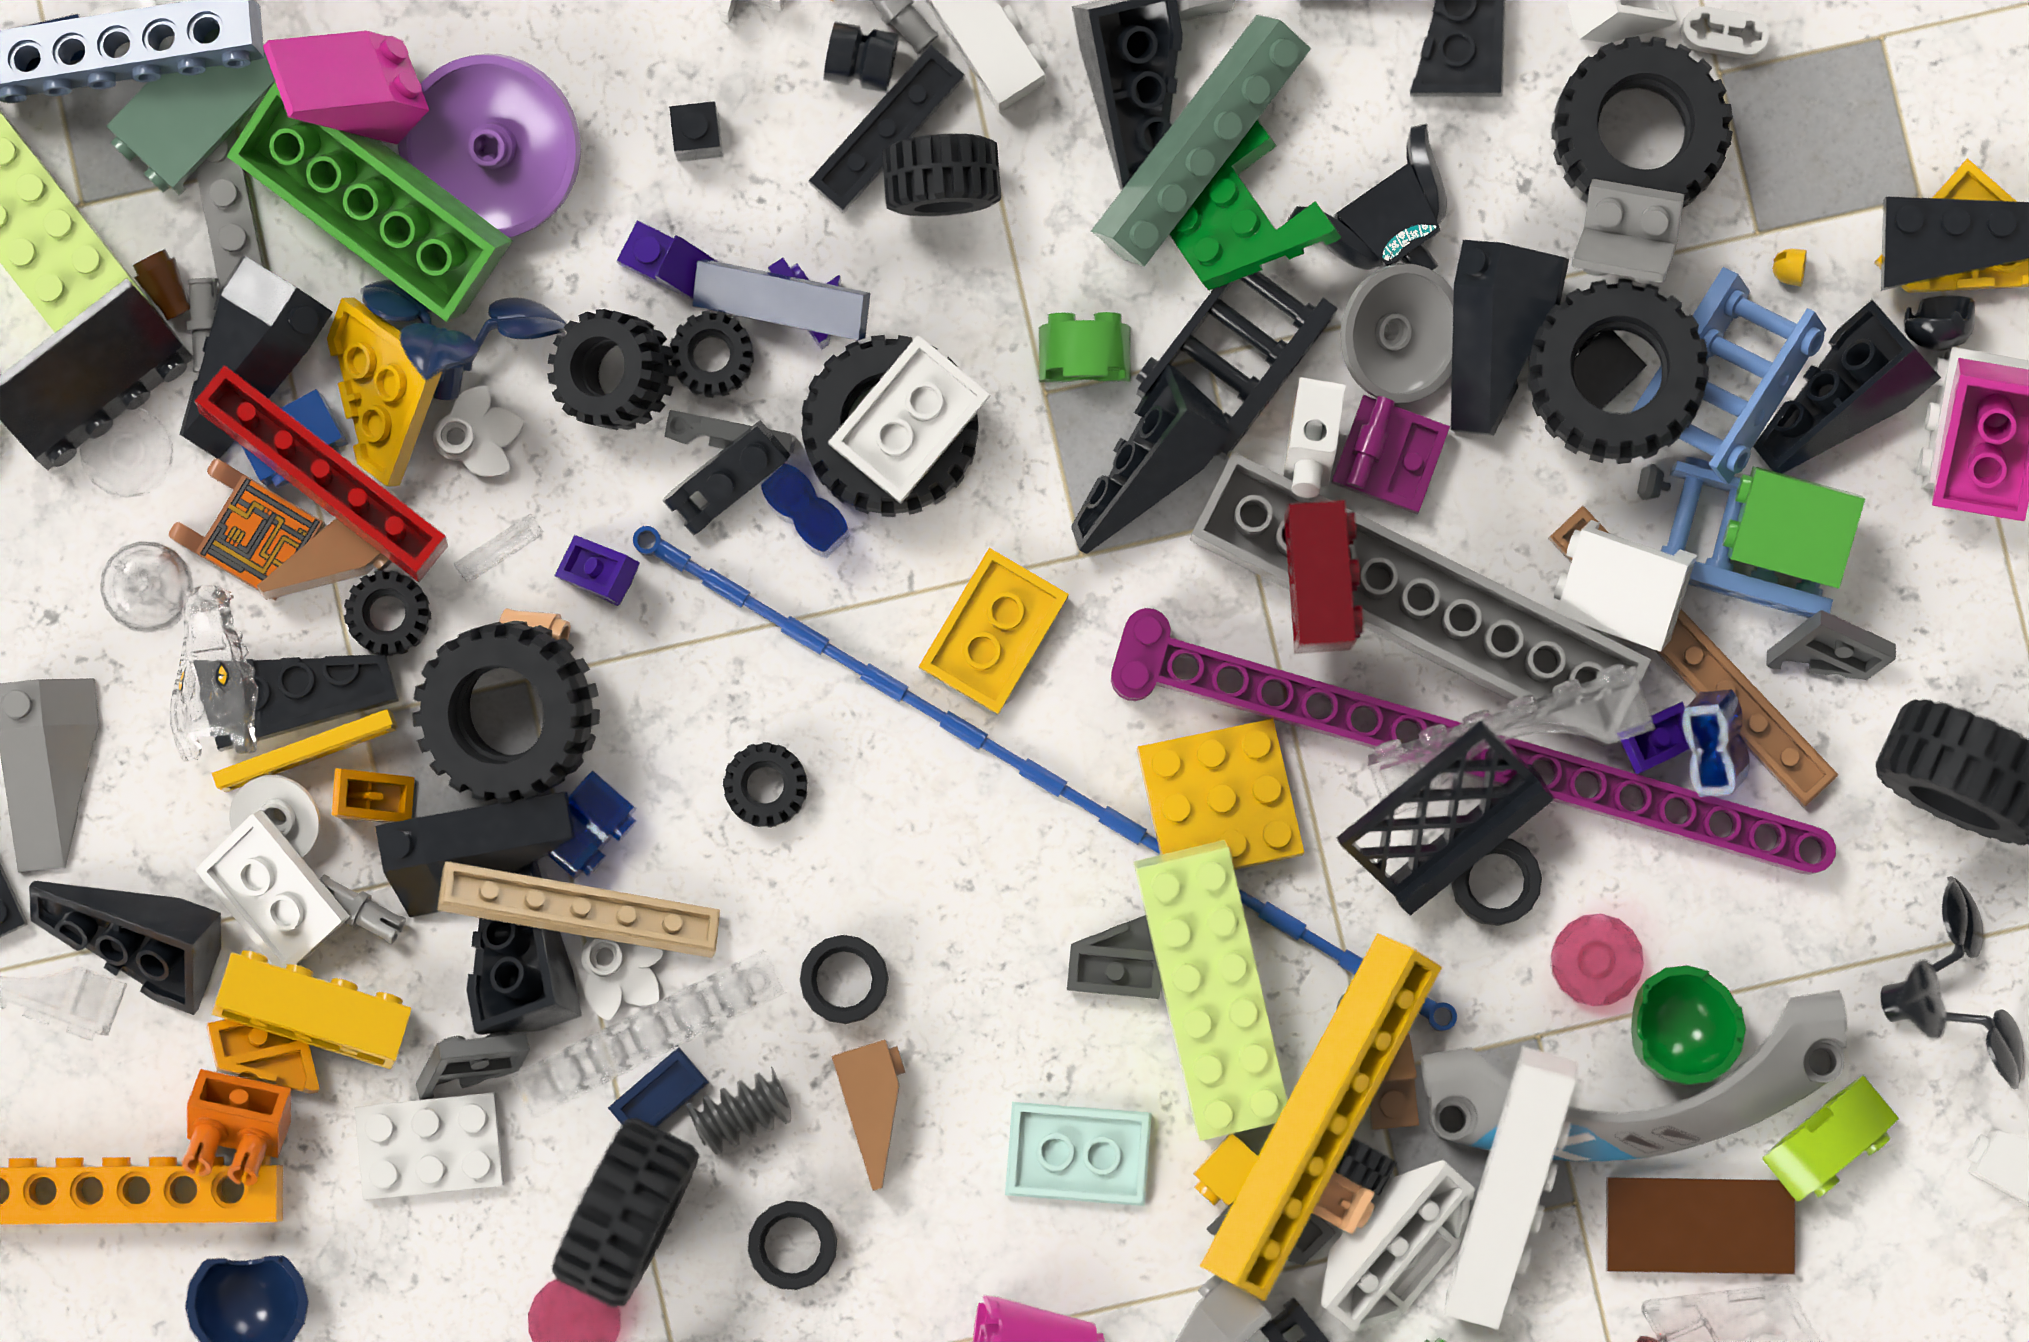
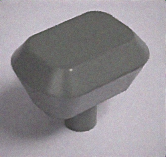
M1650 464L1641 471L1637 493L1642 500L1658 498L1661 490L1669 492L1671 488V483L1663 481L1664 471L1655 464Z

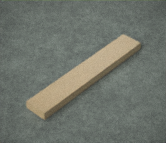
M445 862L443 866L437 908L438 911L713 958L716 952L720 909L452 862Z

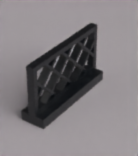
M1480 720L1336 838L1340 846L1393 894L1399 906L1411 916L1554 801V798L1540 773L1531 764L1526 765ZM1482 739L1490 745L1488 759L1466 760L1468 751ZM1516 770L1518 772L1502 786H1493L1496 771ZM1486 771L1483 787L1462 788L1464 772ZM1454 773L1452 788L1430 789L1431 781L1439 774ZM1481 799L1480 804L1468 814L1457 815L1460 800ZM1449 801L1447 816L1426 817L1428 802ZM1418 802L1415 818L1394 819L1395 810L1402 804ZM1445 828L1444 833L1431 844H1421L1424 829ZM1413 830L1411 845L1390 846L1392 831ZM1368 832H1382L1379 847L1360 848L1356 842ZM1409 857L1408 862L1391 876L1386 872L1388 858Z

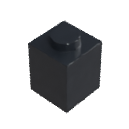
M715 101L669 106L674 153L678 162L723 157L719 113Z

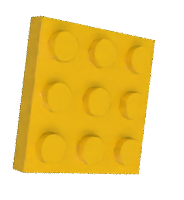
M1273 718L1137 747L1138 759L1160 855L1224 840L1229 847L1233 868L1237 870L1299 857L1305 853Z

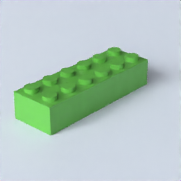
M276 82L273 83L226 156L446 322L466 312L513 242V240L380 140L289 118Z

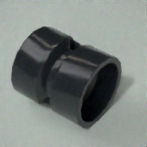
M835 21L827 49L823 79L849 85L854 79H857L862 88L887 93L895 64L899 35L873 29L868 35H864L860 26Z

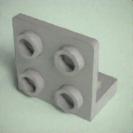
M1592 179L1589 187L1584 229L1573 255L1572 267L1583 269L1584 272L1594 276H1605L1608 274L1626 276L1640 284L1664 282L1678 242L1685 194Z

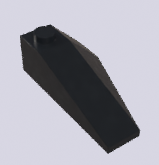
M1462 241L1453 295L1450 430L1461 433L1495 435L1519 387L1517 378L1528 356L1531 354L1534 338L1539 326L1543 325L1546 315L1555 304L1560 305L1569 259L1501 242Z
M1873 300L1869 301L1837 329L1828 342L1832 347L1818 367L1810 366L1803 376L1807 383L1794 400L1784 402L1753 445V448L1772 471L1783 474L1906 409L1941 378Z
M1170 364L1166 366L1136 408L1134 413L1141 418L1129 440L1126 441L1120 437L1113 451L1117 454L1109 476H1101L1096 480L1071 525L1078 548L1085 554H1088L1201 472L1214 456L1222 453L1228 443L1231 431L1222 410L1178 369Z

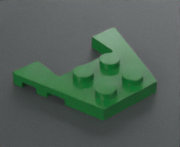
M1258 119L1169 234L1208 291L1263 270L1262 264L1285 255L1290 260L1305 254L1304 248L1322 241L1325 245H1328L1342 238L1316 201L1278 229L1273 226L1239 177L1241 172L1277 147Z

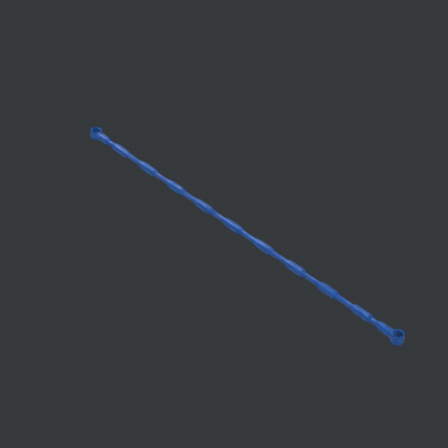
M643 526L634 533L633 544L639 553L647 556L654 555L681 572L686 570L701 579L702 585L742 608L744 605L782 628V633L819 655L823 652L861 675V680L899 703L903 700L940 722L939 727L978 750L980 748L985 749L1020 770L1019 774L1056 797L1061 795L1100 818L1098 822L1137 845L1142 843L1160 854L1157 839L1147 834V829L1109 806L1106 808L1102 807L1067 786L1066 780L1031 759L1024 760L987 738L988 734L949 710L945 713L908 690L909 686L870 663L868 665L863 664L828 643L830 639L792 616L787 618L750 596V591L713 569L708 571L691 561L690 555L661 539L660 534L655 528ZM644 533H652L656 537L654 546L649 549L639 546V538ZM1238 888L1241 903L1259 913L1258 918L1297 941L1299 938L1339 961L1338 965L1354 975L1356 974L1363 958L1348 949L1346 951L1341 950L1306 929L1307 925L1270 902L1267 901L1264 904ZM1426 997L1418 1012L1428 1019L1431 1027L1438 1031L1452 1028L1457 1020V1013L1452 1005L1437 1003ZM1438 1008H1445L1451 1014V1020L1445 1026L1438 1025L1434 1020V1013Z

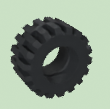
M974 134L926 135L895 142L882 151L885 203L887 209L909 216H946L983 210L1001 200L997 142L992 139Z
M596 309V313L585 312L580 314V323L570 320L564 326L567 334L564 337L557 335L553 342L558 347L556 354L549 353L548 364L554 365V371L547 373L548 382L557 386L552 395L555 401L564 403L562 410L570 416L577 417L576 420L582 423L618 430L619 428L624 430L635 429L636 423L645 425L653 420L650 412L660 413L665 407L661 400L664 395L671 396L674 386L668 385L669 377H676V367L669 365V359L675 356L672 347L663 345L667 338L662 331L655 330V325L647 320L607 309ZM619 346L624 356V374L618 386L610 393L605 394L599 381L600 365L605 355L612 348Z

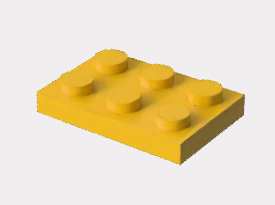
M989 547L918 667L999 715L1069 597V594Z

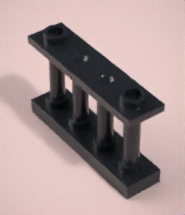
M1260 271L1243 277L1240 280L1295 320L1292 325L1299 330L1289 343L1282 339L1277 342L1221 300L1234 283L1233 281L1213 289L1160 360L1157 361L1151 357L1135 378L1141 383L1137 389V395L1143 398L1168 364L1171 365L1180 352L1183 351L1239 393L1237 398L1243 402L1233 417L1227 412L1223 414L1231 431L1225 449L1218 455L1223 460H1226L1334 318L1338 310L1336 306L1324 297L1316 307L1311 303L1305 306ZM1209 314L1267 357L1265 362L1271 365V367L1261 380L1254 375L1250 379L1193 336Z

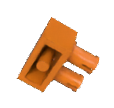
M200 1069L187 1103V1139H190L191 1142L182 1160L183 1168L189 1173L195 1174L198 1162H201L199 1176L208 1175L211 1172L212 1163L219 1146L237 1149L232 1165H230L228 1170L229 1178L235 1183L240 1184L245 1171L248 1173L245 1179V1186L255 1184L264 1155L278 1158L291 1123V1088Z

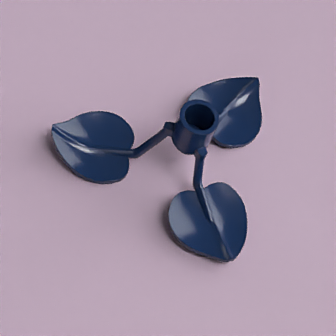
M390 279L371 283L361 288L360 291L364 305L377 316L393 321H411L418 318L422 322L405 326L400 333V343L412 365L426 381L442 371L433 398L438 400H454L459 397L463 372L472 370L474 358L487 335L493 329H498L500 334L508 338L536 339L565 332L564 326L567 324L559 315L538 302L524 298H505L489 305L488 314L492 319L485 321L474 341L465 333L448 330L447 328L440 329L432 325L431 317L428 314L432 311Z

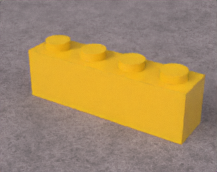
M243 950L241 955L231 952L211 1015L390 1070L392 1069L412 1009L402 1005L403 1000L400 997L385 992H377L376 996L357 991L358 986L344 979L332 978L331 982L314 978V973L311 970L298 965L288 964L286 969L268 964L269 959L266 956L253 951Z

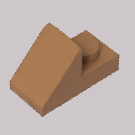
M1407 1033L1369 1104L1372 1130L1419 1126L1415 1088L1417 1074L1409 1033Z

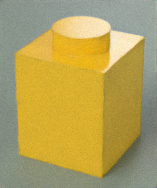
M1233 1133L1228 1134L1193 1173L1200 1180L1194 1188L1212 1205L1215 1206L1222 1200L1229 1206L1236 1199L1258 1156Z

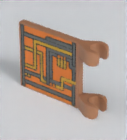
M214 459L209 465L207 473L215 480L233 489V492L205 537L180 522H176L169 531V537L258 590L257 585L317 534L323 521L242 474L220 459Z

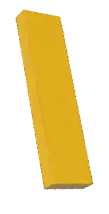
M385 709L211 774L216 788L229 792L242 787L245 783L256 777L279 774L394 732L398 726L393 712Z

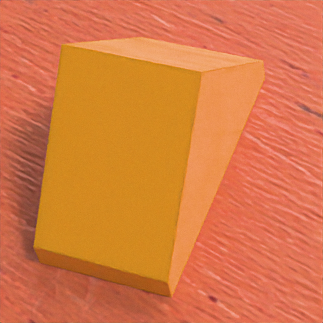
M335 768L332 815L339 819L398 822L412 819L415 777Z

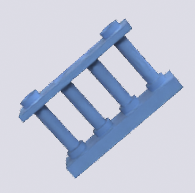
M1723 267L1693 314L1699 325L1697 332L1700 339H1705L1708 350L1706 362L1709 357L1717 355L1762 378L1749 401L1707 382L1703 400L1738 418L1724 440L1692 424L1681 433L1679 439L1712 455L1713 458L1709 466L1721 481L1729 484L1734 475L1740 473L1746 467L1750 458L1751 448L1809 356H1814L1821 348L1826 327L1815 311L1809 308L1806 309L1799 322L1794 323L1748 300L1750 290L1739 274ZM1740 316L1787 339L1773 363L1724 339V333L1733 319ZM1661 366L1632 412L1649 403L1657 393L1662 379Z
M1686 457L1685 463L1677 461L1672 466L1670 476L1685 479L1668 544L1667 546H1662V552L1674 556L1679 549L1685 551L1703 485L1729 492L1712 558H1707L1705 564L1695 561L1688 585L1806 618H1811L1820 610L1830 613L1833 599L1822 596L1823 589L1819 588L1820 583L1802 579L1801 583H1796L1794 589L1777 584L1779 577L1775 576L1776 571L1757 567V570L1751 571L1750 576L1732 572L1734 565L1730 563L1731 559L1727 556L1729 547L1722 546L1729 519L1736 521L1738 519L1742 503L1735 501L1741 478L1734 476L1731 482L1727 484L1721 481L1709 466L1710 462L1694 457Z

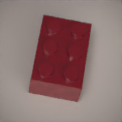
M1345 500L1288 504L1284 514L1294 654L1351 650L1356 642V638H1360V635L1363 634L1362 606H1353L1352 592H1357V587H1360L1358 558L1350 559L1349 545H1353L1354 540H1356L1355 512H1346Z

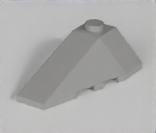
M94 678L36 679L0 683V758L18 872L66 868L78 817L77 810L84 782L86 783L89 758L99 727Z
M1214 1275L1198 1290L1203 1298L1194 1306L1175 1342H1246L1272 1316L1252 1294Z

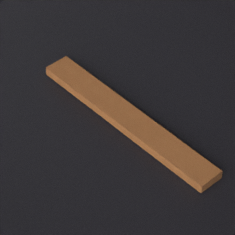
M1584 506L1579 508L1548 538L1571 563L1573 558L1566 554L1574 531H1581L1590 520L1598 522ZM1601 524L1599 525L1598 530L1609 533ZM1680 609L1670 642L1661 652L1654 651L1802 807L1807 806L1839 774L1690 617Z

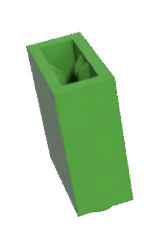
M1755 466L1752 467L1750 476L1742 474L1735 501L1742 503L1737 521L1729 519L1722 546L1729 547L1727 556L1735 561L1840 589L1865 498L1855 493Z

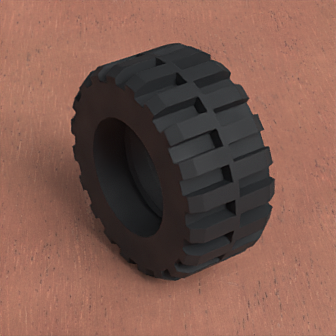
M1636 36L1625 38L1622 44L1616 46L1611 42L1600 47L1597 54L1592 57L1588 56L1578 65L1558 98L1554 110V121L1551 125V139L1555 140L1556 148L1553 154L1556 164L1562 165L1566 172L1563 177L1571 189L1577 186L1583 193L1581 197L1583 201L1588 202L1589 187L1592 179L1685 194L1683 208L1692 203L1702 191H1705L1726 159L1725 154L1731 145L1733 131L1729 130V123L1733 119L1731 104H1725L1723 96L1727 91L1721 79L1714 81L1709 74L1712 67L1704 58L1699 62L1695 61L1689 56L1690 48L1680 43L1676 49L1666 46L1665 38L1653 36L1650 42H1641L1640 37ZM1647 89L1656 92L1669 100L1679 112L1684 124V139L1677 155L1667 164L1656 169L1630 167L1614 158L1605 148L1599 135L1600 114L1607 101L1620 91Z
M1619 278L1617 284H1606L1604 279L1592 282L1589 289L1581 291L1577 288L1567 294L1565 301L1560 305L1555 304L1546 315L1543 325L1539 326L1529 359L1528 390L1532 393V405L1536 415L1541 416L1545 421L1547 432L1553 438L1558 436L1565 442L1564 448L1574 454L1581 451L1591 455L1589 460L1603 463L1604 459H1616L1617 464L1631 463L1632 458L1640 456L1645 460L1657 455L1659 449L1664 446L1670 447L1680 438L1681 433L1686 428H1689L1705 395L1704 392L1709 378V366L1706 362L1708 354L1705 339H1700L1697 332L1699 325L1693 315L1686 316L1681 310L1682 303L1673 295L1667 299L1658 293L1659 287L1652 284H1646L1645 288L1632 285L1633 281L1631 279ZM1614 330L1630 332L1643 338L1657 352L1662 367L1661 384L1652 400L1642 408L1628 413H1612L1593 406L1580 394L1574 379V361L1583 344L1598 333Z
M885 335L871 336L872 341L859 344L857 340L845 346L846 351L836 357L833 354L824 363L825 368L819 376L815 375L809 385L810 391L807 400L803 402L801 413L803 417L801 427L803 443L816 476L822 485H825L832 492V495L842 503L847 502L853 505L855 510L869 514V512L881 513L882 517H896V514L909 512V515L922 512V508L934 503L936 505L946 498V494L953 487L957 488L964 479V473L968 466L972 464L976 453L978 414L976 413L900 504L828 444L829 440L847 420L849 411L856 399L868 389L876 386L913 341L912 337L898 335V339H885ZM947 357L948 360H950L954 365H956L949 357Z
M523 621L496 622L460 633L458 638L444 643L437 650L438 657L428 661L421 672L426 679L423 684L415 687L413 700L421 702L420 711L412 713L413 727L422 726L424 738L417 740V743L422 753L427 751L432 753L435 760L429 766L437 776L446 773L451 777L448 784L450 787L458 792L470 790L474 799L485 802L497 799L499 803H507L523 798L527 799L552 789L564 782L567 775L576 772L584 762L582 758L583 753L592 749L596 736L591 734L592 726L599 724L600 710L593 709L592 698L599 696L596 683L588 685L584 675L590 668L584 658L576 660L571 655L574 646L565 638L559 640L552 638V630L541 625L529 627L527 622ZM510 668L520 673L529 680L540 697L543 708L542 730L536 743L523 753L506 755L494 750L482 740L473 725L470 713V699L477 680L484 673L492 669Z
M1914 699L1902 706L1875 764L1878 779H1881V782L1887 788H1891L1893 793L1907 799L1914 806L1932 813L1935 817L1956 824V826L1962 829L1971 830L1981 836L1990 839L1995 838L2004 843L2010 844L2013 842L2017 845H2029V740L2013 729L1999 725L1996 721L1987 717L1983 718L1963 708H1955L1947 703H1935L1928 699H1922L1921 701Z
M639 1118L624 1121L595 1169L562 1237L551 1266V1271L556 1279L610 1307L625 1306L651 1263L690 1183L699 1159V1154L695 1147Z

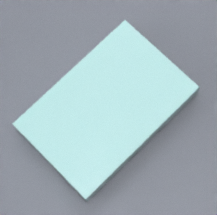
M1012 1102L1005 1195L1145 1206L1152 1113Z

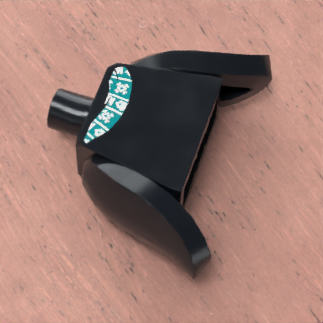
M1427 123L1410 128L1406 145L1407 164L1342 208L1334 216L1325 213L1342 238L1328 245H1325L1323 241L1321 243L1341 260L1353 267L1365 270L1377 267L1381 269L1393 265L1399 260H1402L1404 264L1419 265L1431 270L1439 266L1424 243L1441 231L1439 224L1446 216L1447 198L1445 187L1430 147ZM1296 206L1286 221H1289L1307 207Z

